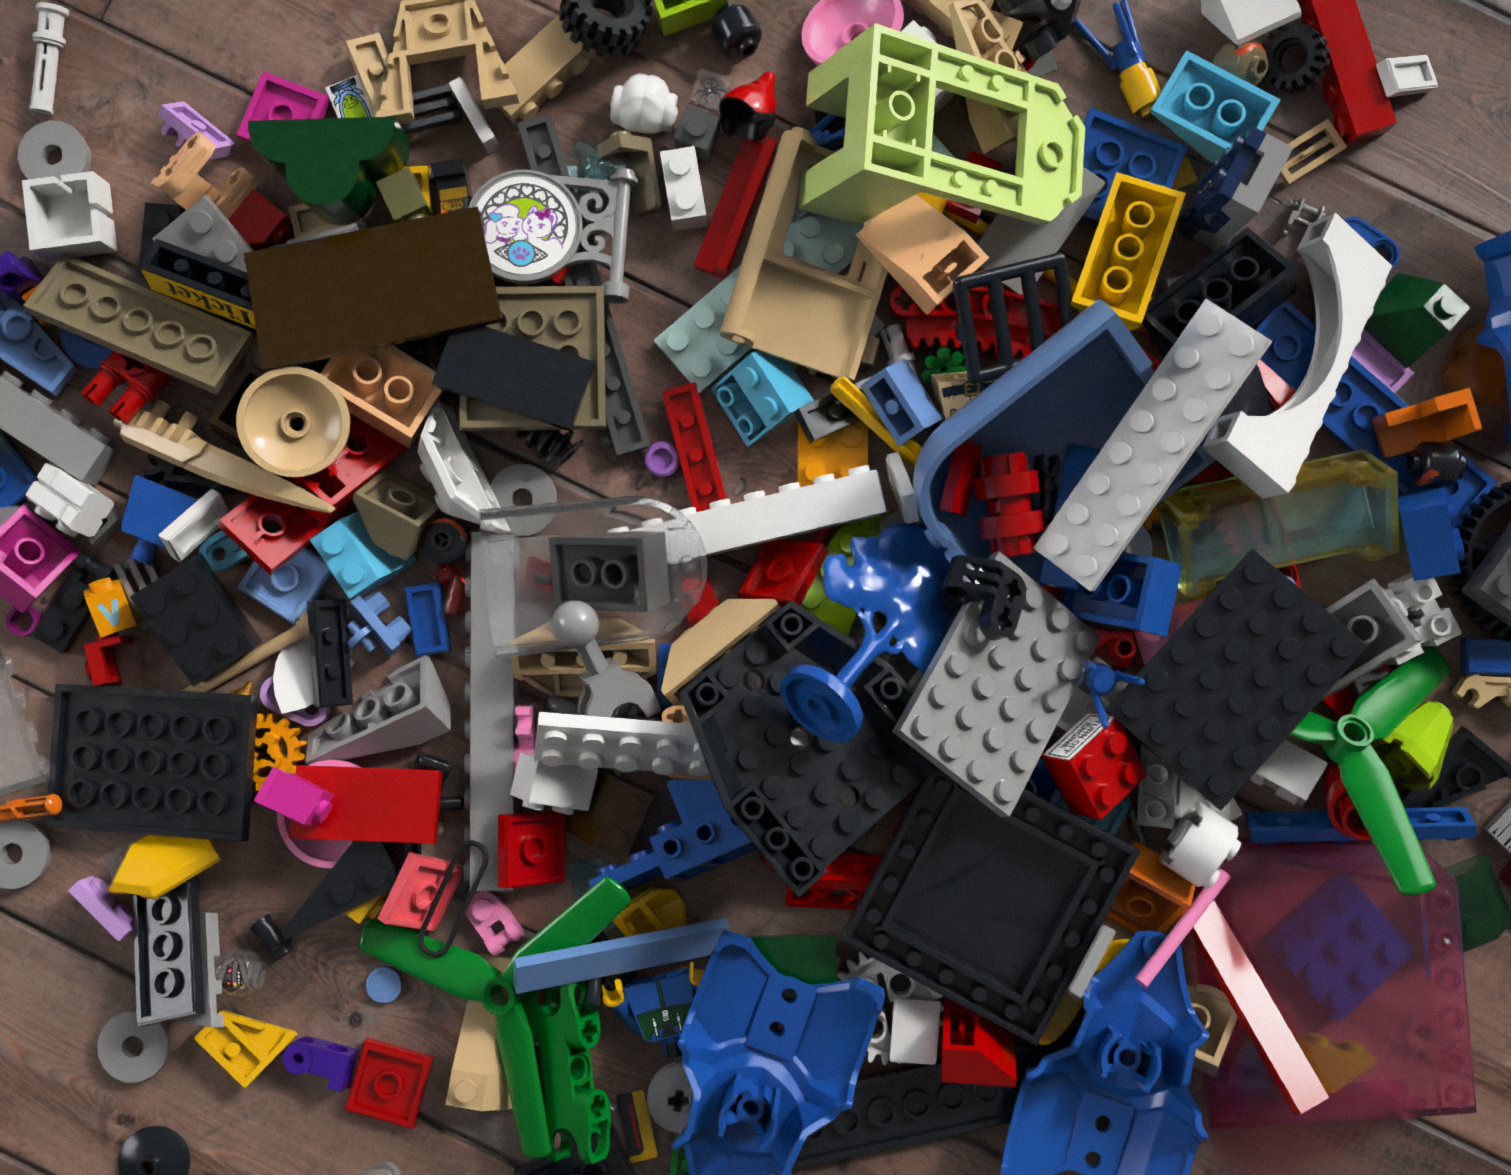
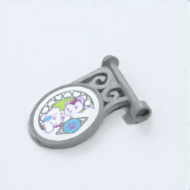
M618 168L611 175L610 180L548 175L534 170H513L493 177L475 193L468 208L478 206L482 214L481 222L493 276L515 284H535L552 278L568 266L580 263H597L610 268L609 281L601 284V286H604V302L609 304H625L628 302L630 287L623 283L630 189L638 186V179L635 177L633 170ZM568 188L602 192L608 197L609 204L601 213L593 214L588 211V204L594 202L596 204L595 210L600 212L603 208L602 197L594 192L586 193L581 197L578 205ZM582 219H583L585 222L589 223V225H587L584 229H583ZM596 233L609 236L612 239L611 256L602 253L606 247L605 239L602 236H595L594 242L597 244L596 246L589 245L588 238ZM580 245L585 252L577 253Z

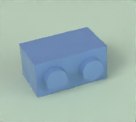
M906 359L885 367L860 386L898 446L919 436L944 419Z

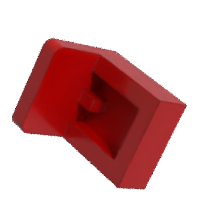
M118 632L100 638L98 634L96 635V642L84 644L87 661L85 662L87 676L93 681L94 686H109L121 683L122 680L114 648L132 644V637L119 636Z

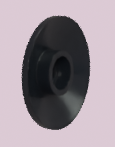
M147 1126L133 1133L124 1142L118 1157L119 1174L188 1175L191 1163L190 1152L183 1138L174 1130L164 1126ZM145 1161H150L154 1165L153 1172L146 1168Z

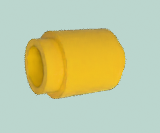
M1140 62L1127 68L1119 75L1121 79L1119 86L1133 116L1142 115V118L1145 119L1152 116L1150 110L1162 89L1152 68H1147L1145 62Z

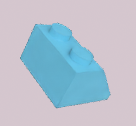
M359 512L338 520L310 539L349 599H354L359 595L363 599L418 562L414 554L405 561L389 555L384 549L374 545Z

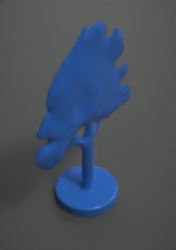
M897 522L891 528H884L879 538L876 536L869 538L853 537L850 543L854 559L852 567L848 566L846 556L843 554L829 555L823 564V582L826 596L831 601L838 602L848 608H854L865 627L864 640L858 651L836 676L820 667L804 664L794 666L780 682V695L785 707L806 730L823 740L834 743L849 742L862 728L863 712L859 701L851 692L850 687L879 654L884 652L898 654L902 652L906 655L907 661L912 663L924 675L944 639V629L949 613L944 610L941 590L950 564L944 555L948 548L941 546L936 549L924 534V531L927 530L925 524H901ZM879 611L887 618V622L883 629L876 634L872 619L874 612ZM895 637L898 640L897 643L890 646V640Z

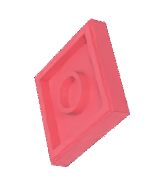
M409 852L377 919L387 925L420 930L451 861ZM458 862L453 869L426 931L435 932L461 880L464 866Z

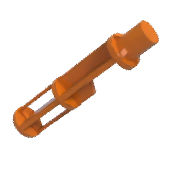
M57 794L7 801L5 806H0V822L57 815L62 809V800ZM46 799V800H42V801H35V802H28V803H27V801H34V800ZM47 811L46 813H38V814L28 815V814H30V813H37V812Z

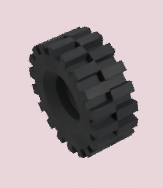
M562 0L559 7V19L564 21L562 25L564 32L571 31L570 39L575 44L581 41L583 43L582 49L586 52L593 48L597 50L596 56L604 57L605 52H609L610 58H618L620 51L623 56L630 54L632 49L636 50L639 47L653 13V7L650 6L652 0ZM595 8L607 10L615 18L606 17L600 14Z

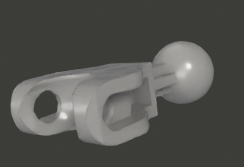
M569 601L559 606L551 620L552 632L561 644L576 649L587 670L579 675L583 684V692L578 701V714L612 717L613 711L619 705L628 702L634 703L637 710L644 713L647 718L658 714L661 711V707L651 685L633 671L622 669L610 657L605 659L595 640L599 628V620L595 610L582 601Z

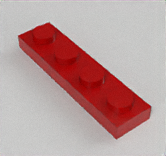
M694 382L662 391L690 501L692 507H696V511L700 512L710 509L709 503L728 498L697 384Z

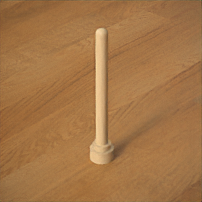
M307 611L300 614V619L296 621L294 627L246 653L194 687L190 685L181 691L208 692L301 638L308 639Z

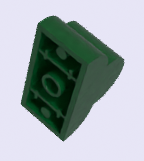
M395 117L248 121L249 137L255 149L282 177L287 179L292 191L316 216L330 224L347 225L363 218L374 203L376 182L402 170L410 154V140Z

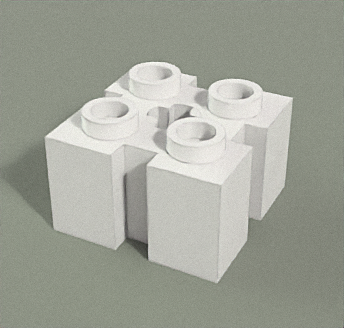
M1412 572L1387 584L1389 588L1384 589V591L1407 616L1423 640L1386 662V665H1400L1424 653L1421 646H1438L1462 634L1450 608H1439L1435 598L1443 594L1434 578L1414 581Z

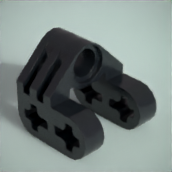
M1028 0L996 1L1003 14H1006ZM1043 0L1051 17L1055 19L1032 32L1020 45L1028 62L1045 55L1069 35L1073 29L1081 0H1072L1070 3H1063L1060 0Z
M967 555L952 557L941 590L944 610L949 613L944 629V637L961 607L977 601L978 597L984 600L979 616V627L982 634L992 641L1001 640L1013 635L1017 628L1027 589L1023 578L1000 561Z

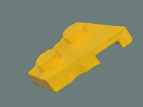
M222 1010L218 1014L224 1015V1027L205 1026L194 1039L238 1083L247 1088L298 1034L294 1030Z

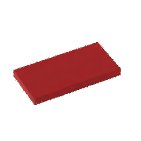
M296 765V775L334 794L330 802L332 803V809L328 817L322 823H318L316 827L304 825L291 819L290 839L436 845L442 771Z

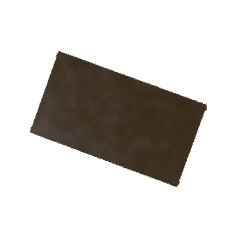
M478 206L244 253V263L246 264L261 357L260 364L263 370L269 371L503 322V312L500 310L481 222L482 214Z

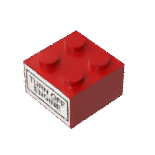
M1088 712L1045 751L1041 758L1070 812L1102 820L1147 776V773L1123 726L1114 717L1106 715L1109 727L1104 729L1101 726L1098 715Z

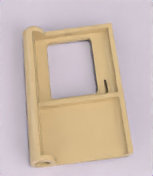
M793 127L792 130H787L782 134L723 320L720 335L731 342L834 378L844 376L853 381L859 368L888 271L859 239L847 275H839L785 255L783 246L799 199L800 175L807 171L810 166H815L835 153L818 146L815 139L812 138L810 131L800 127ZM873 217V218H871L870 220L864 222V223H863V226H862V229H863L867 224H869L875 217Z

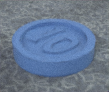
M390 966L376 968L370 973L366 981L368 995L379 1003L393 1001L398 997L403 988L401 974Z

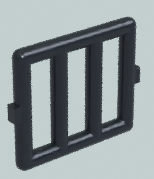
M1054 253L958 276L953 280L952 286L959 325L954 326L956 340L962 341L967 377L971 384L998 379L1025 358L1015 360L1013 358L1002 281L1021 278L1031 351H1034L1045 342L1035 273L1051 269L1054 271L1062 328L1075 318L1074 313L1079 312V310L1070 305L1073 297L1065 254ZM987 285L999 364L981 368L968 289Z

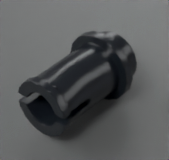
M270 914L265 915L250 927L269 952L266 956L268 958L272 957L275 962L294 949L290 944L293 940L291 938L285 940L281 930L274 923Z

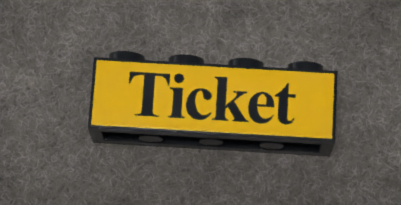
M156 238L139 266L150 290L256 329L247 272Z

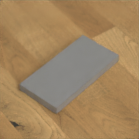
M1083 167L1081 196L1059 212L1060 214L1051 222L1042 226L998 214L977 243L989 257L978 270H988L1057 253L1106 182ZM1044 271L1035 273L1036 282ZM1020 277L1002 281L1004 288L1012 293L1023 295Z

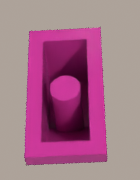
M273 767L254 801L304 825L316 827L318 823H322L328 817L332 809V803L330 802L334 794L296 774Z

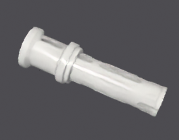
M37 2L35 5V10L38 12L37 32L32 33V40L37 45L29 109L35 113L53 115L59 51L63 50V47L66 46L63 30L64 21L66 18H69V10L56 4Z

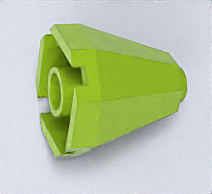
M1424 701L1388 737L1370 744L1379 758L1388 766L1393 781L1397 776L1406 780L1402 786L1409 790H1430L1438 780L1453 729V717L1445 705L1436 701Z

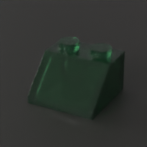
M1486 853L1478 854L1432 873L1436 881V887L1424 894L1445 945L1462 952H1467L1498 939L1511 924V912Z

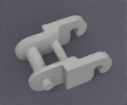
M1303 197L1298 202L1295 201L1293 204L1295 210L1287 214L1279 237L1284 239L1288 234L1287 229L1295 222L1308 227L1311 222L1299 218L1301 211L1315 216L1313 222L1326 216L1324 213L1325 206L1322 205L1319 209L1306 205L1304 204L1305 198Z

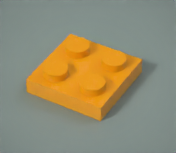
M863 421L811 444L806 438L799 422H797L798 482L800 487L813 485V478L834 474V478L838 479L849 476V469L868 465V426Z

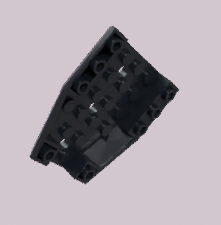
M790 601L712 667L681 690L679 695L723 808L798 898L827 873L825 868L921 781L926 777L936 774L940 769L892 732L914 692L895 669L878 656L850 687L851 692L859 701L863 712L862 728L849 742L834 743L823 740L806 730L794 719L785 707L780 695V682L794 666L807 664L820 667L836 676L861 645L798 604ZM753 672L759 676L761 687L758 691H750L744 686L743 676L745 673ZM799 729L806 733L809 743L805 749H798L792 744L790 737L793 730ZM842 787H849L854 791L856 800L852 807H846L839 801L838 794Z

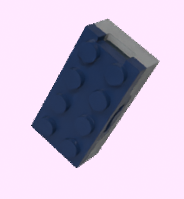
M1254 126L1244 137L1237 135L1230 148L1226 147L1220 158L1216 159L1210 169L1206 170L1201 176L1195 188L1199 191L1193 200H1189L1179 219L1184 221L1178 233L1215 252L1259 213L1293 147Z

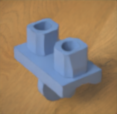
M377 591L364 599L359 595L350 601L352 605L350 612L364 627L362 629L355 620L346 626L354 635L347 643L351 649L362 645L368 653L373 652L377 646L370 637L372 636L389 658L397 654L400 644L411 633V628L400 616L387 626L382 623L378 617L390 608L389 602L382 593Z

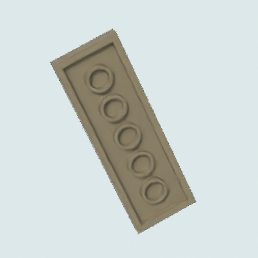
M63 253L23 305L27 314L216 395L254 342L252 332Z

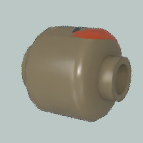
M1233 41L1227 42L1217 52L1213 64L1254 86L1260 83L1268 70L1267 55L1263 46L1250 41L1239 46Z

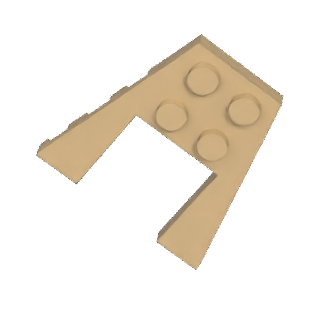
M474 0L401 1L393 34L395 44L393 52L389 53L387 61L388 75L386 82L382 84L380 92L382 99L380 111H376L375 117H395L399 124L414 122L410 65L471 54L477 55L481 100L484 109L520 103L517 91L509 78L505 65L497 52L493 39Z

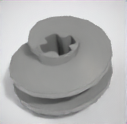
M674 1061L659 1069L654 1074L647 1092V1105L654 1121L667 1131L680 1133L687 1126L694 1097L682 1062ZM676 1091H684L683 1102L675 1101Z

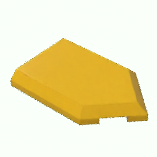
M147 834L129 845L109 886L108 892L120 895L125 893L140 895L142 898L155 900L221 861V858L211 839Z

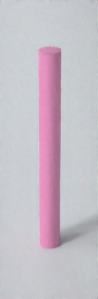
M1218 869L1220 874L1214 885L1210 889L1204 887L1191 907L1183 914L1134 978L1138 985L1143 988L1149 986L1231 877L1226 871Z

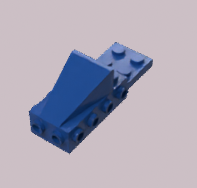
M671 780L667 782L682 824L679 825L678 821H673L659 827V834L649 838L654 852H651V849L642 850L630 856L632 862L619 867L618 863L603 867L597 871L599 876L589 880V884L592 888L604 877H610L628 891L660 876H664L665 880L685 882L758 849L723 808L713 780Z

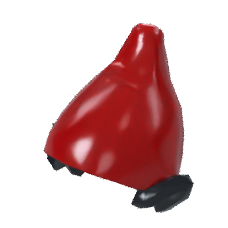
M764 72L752 83L736 87L722 97L719 103L720 124L728 137L735 134L741 138L747 137L754 141L766 138L770 128L774 126L777 117L775 115L777 108L775 99L776 78L773 72Z

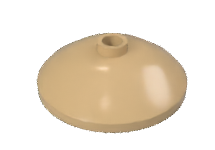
M282 367L261 375L246 389L237 409L236 426L238 437L244 450L260 467L280 476L305 477L326 469L340 456L349 438L350 413L343 395L329 379L307 368ZM295 418H302L304 421V427L299 431H295L292 428V421Z

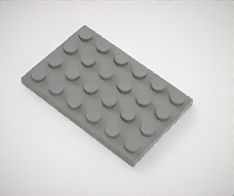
M998 551L992 553L989 559L1000 561L1023 578L1027 589L1014 634L997 641L987 639L979 627V616L984 600L978 597L977 601L963 605L892 732L1000 817H1010L1084 672L1082 670L1084 662L1091 659L1101 637Z

